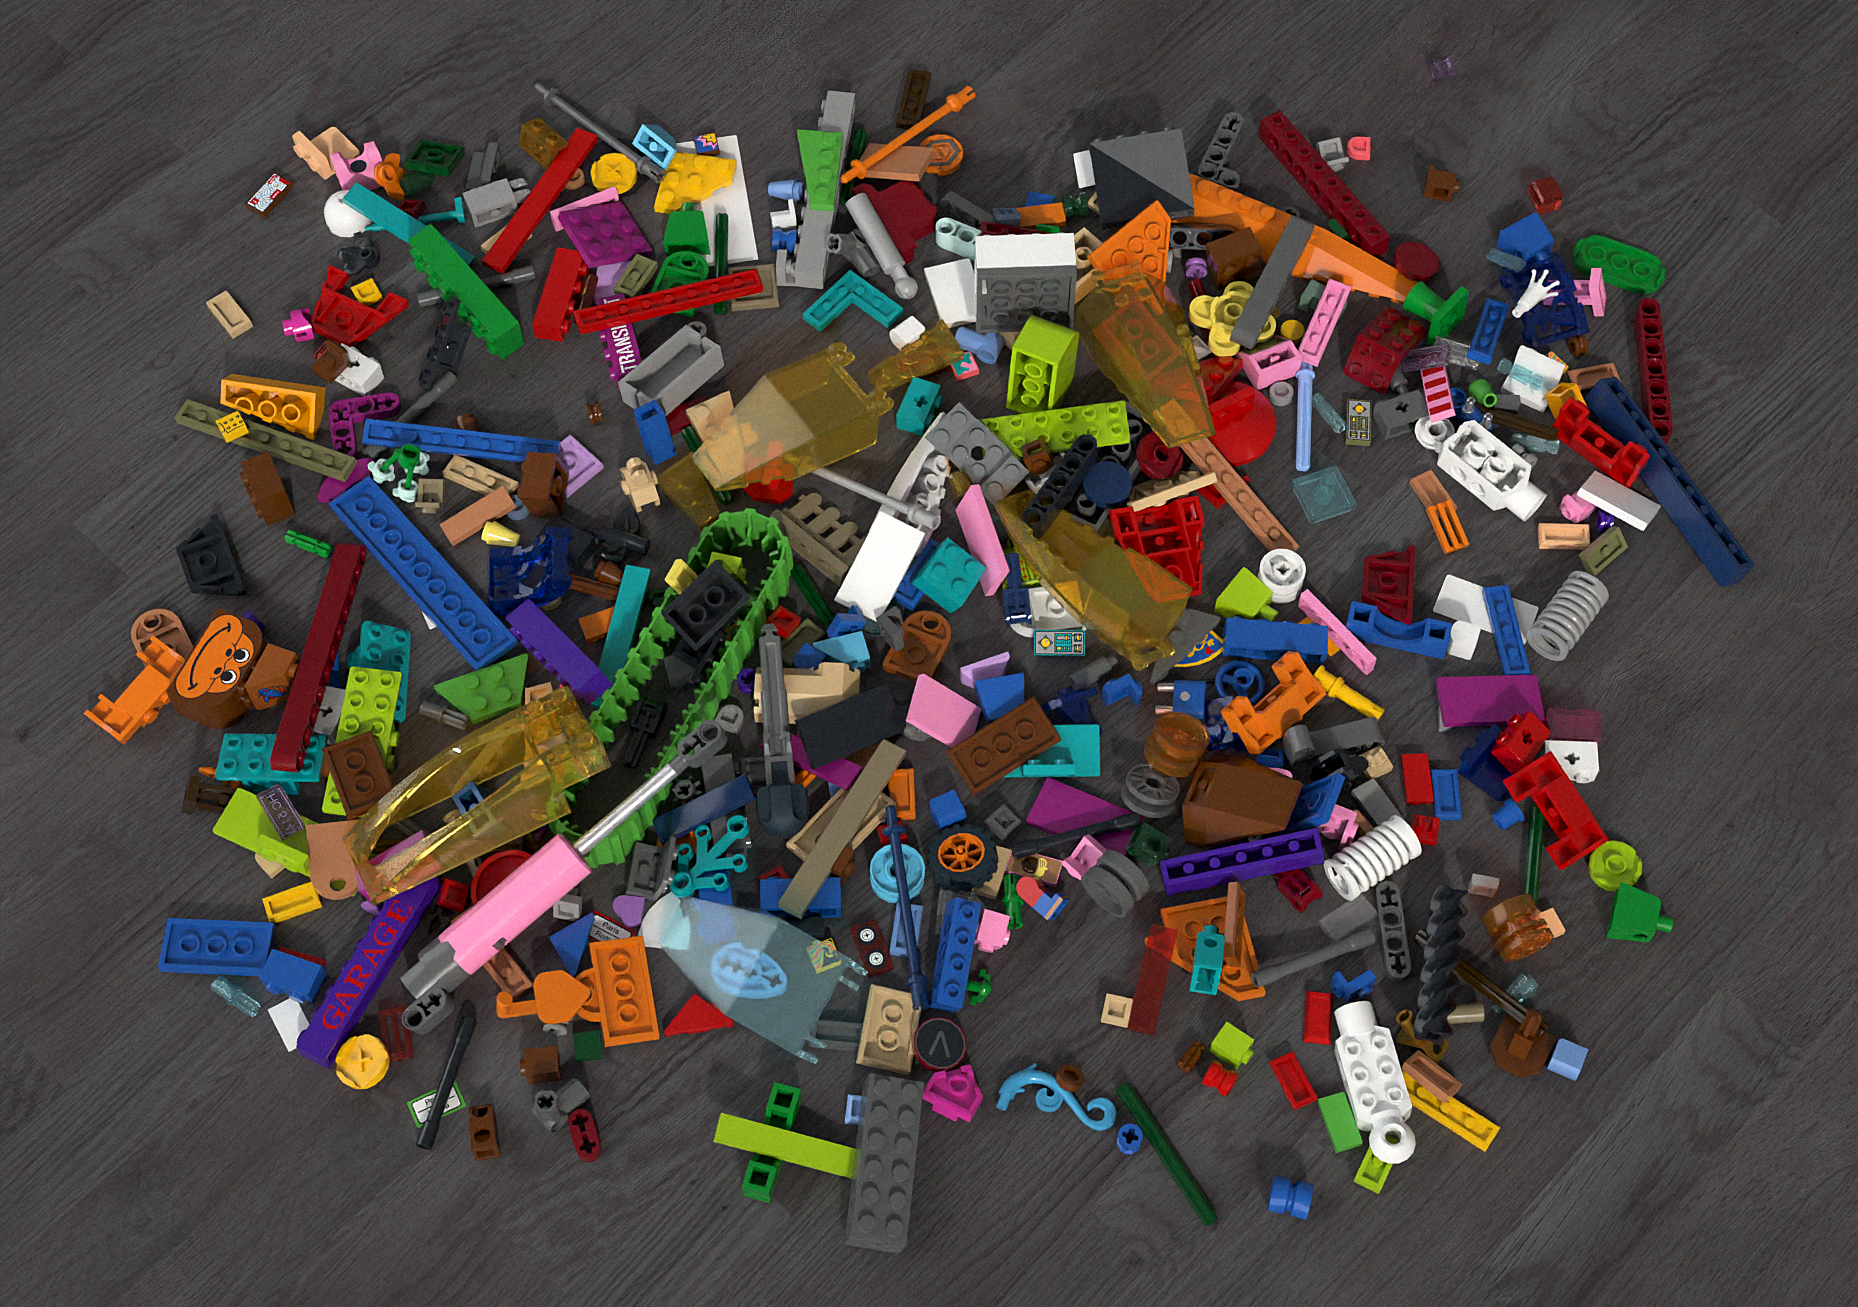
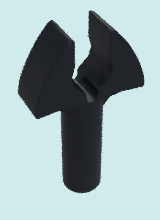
M436 905L434 912L431 914L423 913V921L429 935H431L432 925L438 919L441 923L438 929L439 935L451 925L452 917H446L445 907Z

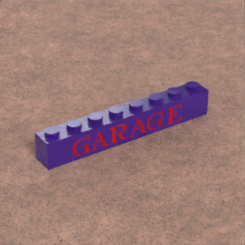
M428 874L384 899L382 903L383 908L378 916H374L371 919L368 932L364 938H360L356 943L354 954L349 961L343 964L338 980L328 988L325 1001L321 1007L319 1006L314 1010L310 1025L299 1034L296 1048L301 1056L330 1069L340 1047L348 1040L422 920L423 913L427 912L438 894L441 886L437 877Z

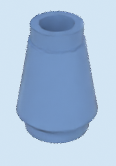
M797 179L770 182L768 193L769 196L784 200L793 199V202H797V200L801 201L803 199L804 184L803 182H798Z

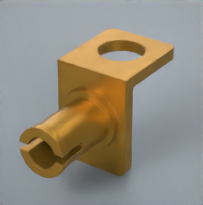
M1405 1009L1399 1012L1396 1021L1401 1025L1402 1029L1396 1041L1399 1044L1422 1048L1431 1060L1439 1064L1449 1047L1448 1040L1446 1038L1443 1039L1444 1045L1440 1046L1437 1053H1434L1433 1042L1414 1038L1415 1017L1411 1010Z

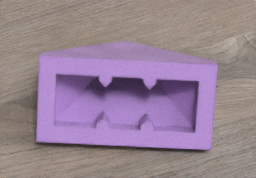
M1005 652L961 667V683L974 688L973 684L977 680L1005 676L1009 669V653Z

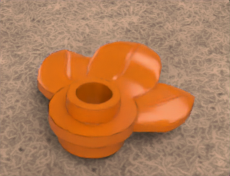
M390 153L385 156L383 163L376 165L374 177L376 182L385 188L391 198L403 200L405 197L401 186L406 184L411 177L405 170L399 167L400 155Z

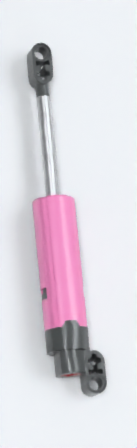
M706 720L681 740L677 748L678 755L575 843L572 844L564 835L557 834L478 901L469 911L464 913L417 954L420 961L400 977L406 988L417 999L403 1012V1025L407 1029L422 1035L430 1032L449 1016L455 1007V1000L450 993L591 873V867L583 857L688 766L700 767L726 745L728 737L721 725L714 720ZM717 730V736L714 739L708 740L710 732ZM702 741L705 746L703 747L699 742ZM694 749L696 753L691 756L689 752ZM422 1014V1021L419 1025L415 1026V1018Z

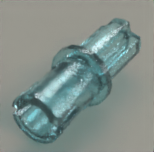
M222 975L212 982L211 990L227 1000L229 1006H235L246 1015L253 1017L259 1011L260 1004L245 994L242 987H236Z

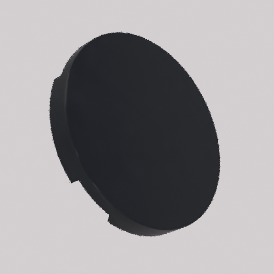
M616 138L639 156H647L632 144L633 140ZM605 141L596 144L592 148L582 165L586 184L597 192L601 191L597 190L593 185L590 173L592 165L595 161L597 163L600 157L605 154L620 153ZM637 171L636 183L630 190L618 194V197L625 198L636 194L637 190L650 180V177Z

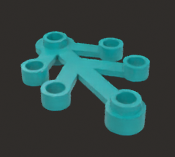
M735 815L728 820L726 825L728 832L709 852L708 842L712 838L711 830L707 825H700L695 829L697 860L696 865L690 871L689 861L693 858L694 851L689 844L679 845L677 854L678 873L674 875L670 885L671 892L676 897H689L696 889L714 887L717 891H725L729 887L730 882L723 873H717L713 877L699 878L705 871L733 868L736 872H743L747 869L748 862L742 854L717 859L736 839L745 838L749 833L750 826L743 816ZM739 827H743L740 831L736 832ZM707 831L705 836L700 837L702 832ZM689 850L686 855H681L683 851ZM738 861H743L741 865L735 866ZM724 879L721 885H717L719 880ZM683 884H687L686 887L681 888Z

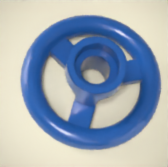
M1236 660L1226 663L1219 669L1215 678V687L1220 698L1229 704L1234 698L1226 693L1223 683L1232 685L1238 691L1239 696L1248 698L1246 691L1253 683V679L1256 678L1258 688L1255 695L1249 699L1253 706L1264 695L1265 680L1256 666L1246 661ZM1240 668L1234 672L1233 676L1226 674L1231 669ZM1238 680L1243 681L1244 684H1240Z

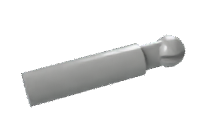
M866 193L853 196L845 205L883 272L892 277L895 283L896 294L900 298H913L918 290L917 282L912 277H909L903 267L905 261Z

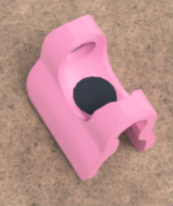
M375 141L365 143L363 154L354 159L344 158L341 152L330 155L342 190H350L356 182L370 191L383 187L376 182L374 177L376 165L383 163Z

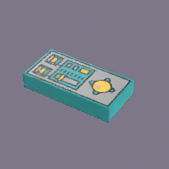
M1034 630V655L1085 656V630Z

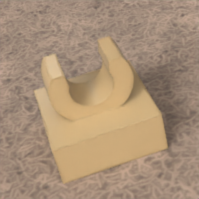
M1381 746L1359 755L1368 761L1369 767L1364 773L1369 780L1376 779L1393 769L1392 763Z

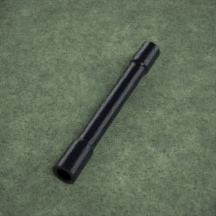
M1132 812L1107 821L1054 835L1014 843L1010 845L1014 860L1035 855L1041 851L1079 842L1088 834L1094 838L1113 832H1122L1141 827L1140 817L1138 813Z
M462 1017L444 1072L427 1119L423 1123L416 1142V1146L421 1149L432 1150L440 1127L439 1123L466 1048L470 1044L477 1021L472 1018Z

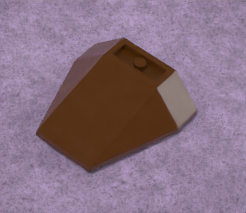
M1219 755L1201 761L1182 805L1185 843L1187 845L1213 846L1285 830L1303 784L1244 756Z

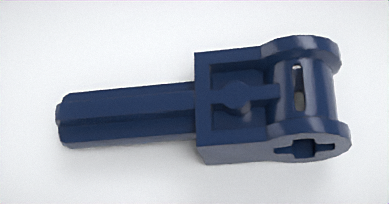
M1005 554L1010 570L1006 576L1007 589L1002 592L1006 627L1018 623L1031 625L1029 590L1022 587L1019 554Z

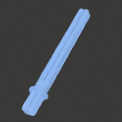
M1302 361L1300 370L1296 372V378L1298 379L1296 469L1306 472L1310 468L1312 383L1315 378V372L1313 371V365Z

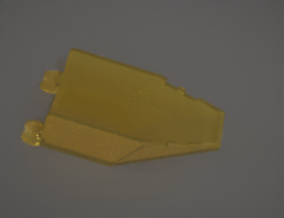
M843 342L833 343L825 350L764 374L692 455V461L716 491L748 487V483L761 481L762 484H770L771 480L785 478V481L794 480L873 446L877 442L879 416L891 410L892 406H894V401L890 397L884 399L886 391L883 388L872 390L867 396L843 368L853 362L854 354L851 351H846L847 346Z

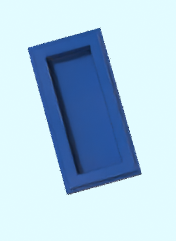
M1431 769L1434 817L1440 818V821L1461 820L1462 807L1457 769Z

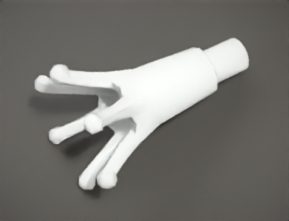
M1532 270V278L1528 289L1512 311L1515 317L1519 318L1539 301L1558 295V292L1547 293L1551 288L1560 284L1558 280L1547 287L1542 286L1543 280L1549 273L1548 270H1544L1543 275L1537 282H1535L1536 270Z

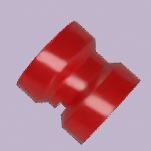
M1214 1060L1202 1084L1208 1088H1216L1219 1094L1227 1097L1239 1073L1234 1070H1226L1223 1068V1064Z

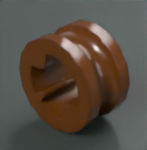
M1582 333L1577 334L1576 337L1573 335L1568 337V348L1573 357L1579 356L1580 353L1582 355L1587 354L1588 343Z
M598 401L594 405L586 404L591 425H594L596 421L603 423Z

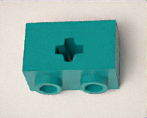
M913 377L896 415L897 428L923 436L927 428L935 420V410H939L942 406L944 396L941 395V385Z

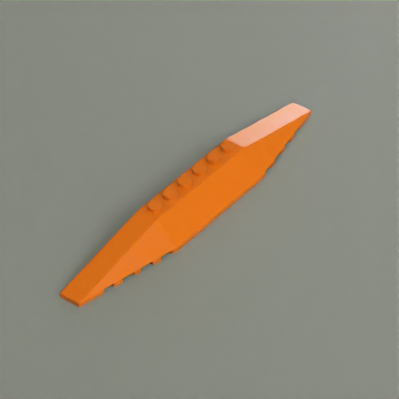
M1189 174L1195 208L1194 216L1171 219V222L1233 225L1237 231L1250 227L1262 249L1261 263L1267 265L1292 215L1202 177ZM1315 225L1312 235L1291 274L1305 281H1309V279L1321 281L1322 285H1327L1330 278L1351 286V292H1355V290L1369 293L1368 296L1376 298L1383 296L1391 298L1392 302L1404 304L1408 293L1418 283L1415 279H1407L1397 269ZM1207 232L1198 234V236L1207 240L1210 238ZM1224 233L1221 235V238L1230 235L1231 233Z

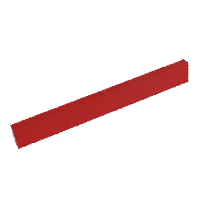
M580 128L574 131L567 141L568 146L559 152L482 260L483 266L502 274L506 271L597 143L598 137L596 134Z
M751 269L574 311V318L580 335L760 293L763 292L764 287L757 269Z

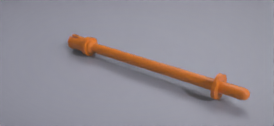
M966 86L957 94H951L947 97L945 105L862 162L854 159L851 162V169L840 177L841 182L848 183L855 177L864 179L867 176V169L949 112H959L963 105L975 98V92L967 95L973 89L970 86Z

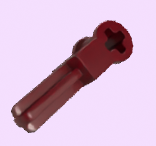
M1300 869L1273 874L1279 880L1277 890L1299 913H1304L1309 904L1323 897L1320 887Z

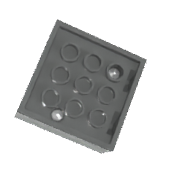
M1074 233L975 236L974 304L976 333L1021 332L1031 315L1069 329L1073 328L1077 277Z

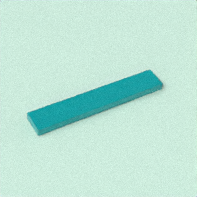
M357 182L343 198L344 204L408 244V239L427 227ZM443 237L470 267L475 261V256Z
M626 565L598 667L612 683V686L614 685L616 672L618 669H623L627 663V654L632 648L652 573L651 569ZM603 694L589 706L599 709L602 704Z

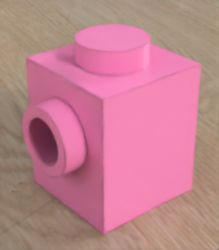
M987 909L980 911L974 944L978 945L979 950L993 953L994 950H998L1007 944L1010 936V929H1007L1010 916Z

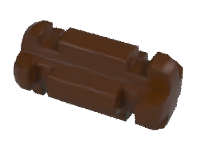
M1192 1041L1191 1046L1187 1048L1181 1057V1061H1178L1177 1067L1184 1073H1190L1191 1068L1200 1059L1201 1053H1204L1205 1046L1199 1041Z

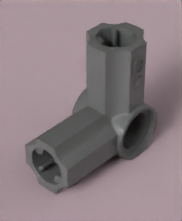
M853 229L849 234L830 233L826 237L825 248L829 253L842 254L851 260L863 278H869L880 270L877 259L867 246L868 244L859 229Z
M573 1078L557 1093L552 1090L539 1091L534 1096L535 1103L532 1113L550 1133H554L567 1122L569 1115L590 1097V1094L579 1080Z

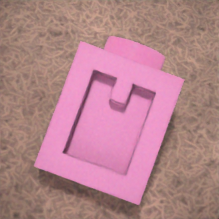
M1579 490L1572 496L1568 494L1564 496L1559 507L1563 516L1574 524H1579L1598 509L1596 505L1577 495Z

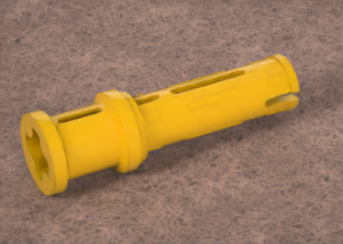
M1321 665L1313 675L1322 684L1324 690L1328 693L1327 696L1339 698L1368 718L1375 717L1378 721L1385 711L1384 708H1381L1344 684L1345 681L1342 677L1337 678L1326 671L1325 666Z

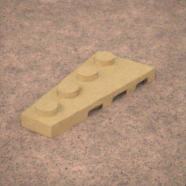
M727 391L686 409V415L732 492L743 487L746 454L730 391Z

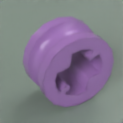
M1192 258L1185 263L1186 276L1189 279H1202L1207 275L1206 261L1204 259Z

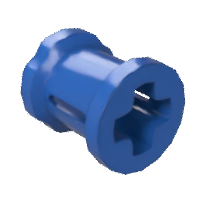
M1126 1124L1120 1128L1116 1144L1122 1153L1131 1155L1140 1149L1143 1140L1141 1129L1135 1124ZM1128 1135L1133 1136L1131 1144L1126 1143Z

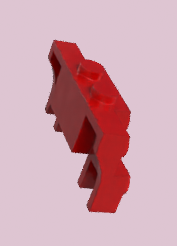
M1570 397L1560 408L1559 414L1552 427L1559 430L1557 439L1611 479L1630 489L1637 481L1641 470L1648 463L1650 455L1642 445L1634 444L1631 441L1624 446L1622 442L1613 438L1599 425L1594 424L1588 419L1590 411L1583 402L1575 401Z
M1552 751L1503 780L1516 803L1531 795L1559 840L1548 846L1546 850L1559 870L1570 866L1609 841Z

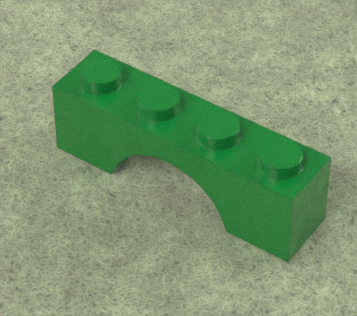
M774 1082L766 1107L764 1124L793 1132L802 1103L801 1089ZM755 1153L749 1162L742 1184L743 1195L748 1198L771 1203L784 1160Z

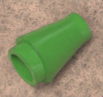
M1479 379L1470 384L1468 394L1469 397H1474L1475 402L1486 407H1492L1496 404L1497 396L1487 380Z

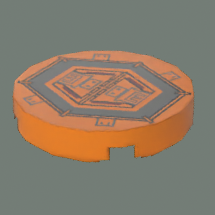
M937 134L929 136L919 146L934 148L935 155L926 169V172L929 174L938 173V176L952 174L959 169L963 160L961 144L955 138L948 135Z

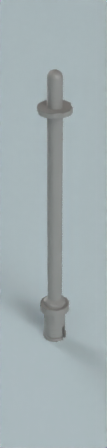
M786 452L783 455L785 461L795 465L797 473L805 474L807 471H810L908 515V520L914 524L920 523L935 530L941 522L940 515L925 510L924 506L918 503L910 506L813 463L811 455L808 453H802L801 456H797L791 452Z

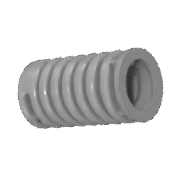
M1574 571L1570 573L1568 579L1564 581L1562 587L1558 589L1552 600L1547 604V607L1527 631L1526 638L1530 646L1547 659L1553 661L1564 660L1569 650L1573 649L1580 636L1584 634L1585 629L1589 627L1590 622L1599 613L1600 608L1608 601L1609 593L1603 583L1586 572Z

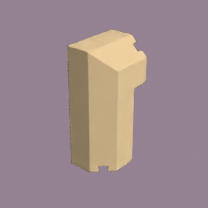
M823 662L819 664L818 669L815 671L814 667L809 669L783 668L784 686L787 690L789 723L795 724L794 720L860 693V670L855 668L854 673L849 670L850 665L833 662ZM757 667L755 673L754 699L757 705L754 706L755 722H763L761 667Z

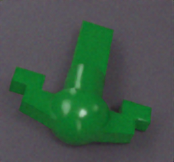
M981 969L979 978H983L982 982L967 980L966 990L978 993V997L972 995L971 1005L976 1006L977 1002L983 1003L991 992V976L986 974L987 971Z

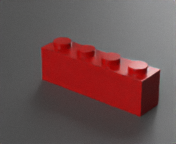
M557 247L532 323L536 338L563 342L565 334L570 332L571 315L577 310V297L581 295L584 286L583 278L589 273L588 266L577 250Z

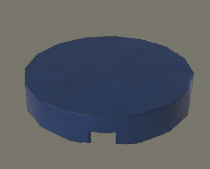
M1102 461L1096 463L1083 480V492L1086 498L1101 508H1113L1123 504L1132 491V478L1129 471L1115 462Z

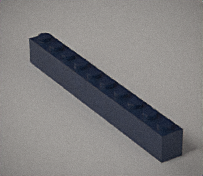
M1617 377L1600 379L1584 398L1589 404L1590 409L1597 415L1603 427L1610 435L1622 442L1624 446L1631 441L1634 444L1642 445L1647 450L1650 458L1639 474L1644 480L1645 485L1650 488L1658 503L1663 506L1671 517L1672 522L1679 528L1686 541L1698 554L1701 562L1709 569L1714 580L1721 587L1738 584L1756 565Z

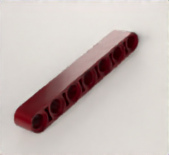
M1644 298L1640 301L1633 319L1642 412L1667 445L1673 433L1661 308L1656 300Z

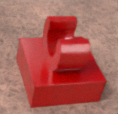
M779 606L766 619V624L773 623L778 629L777 634L782 636V640H784L800 625L801 617Z
M1413 815L1411 828L1420 844L1436 846L1440 818Z

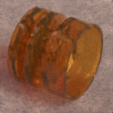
M1531 894L1519 895L1500 903L1488 911L1481 920L1491 938L1500 937L1496 941L1495 946L1501 951L1500 956L1504 962H1513L1530 956L1545 947L1554 937L1551 929L1546 928L1548 925L1546 920L1542 918L1536 919L1541 911Z

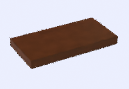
M1033 696L947 750L946 753L974 796L1024 765L1028 760H1032L1059 743L1061 738Z

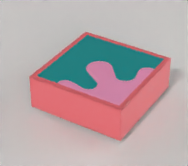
M970 351L948 358V364L956 381L979 374V368Z

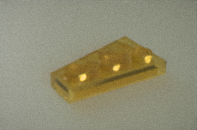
M693 451L657 476L658 484L656 485L701 532L704 527H709L719 519L720 511L705 482L704 475L697 464Z

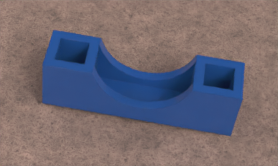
M1352 601L1345 627L1360 641L1443 659L1449 644L1452 623L1426 618L1423 621L1407 625L1403 622L1387 618L1378 610L1377 606Z

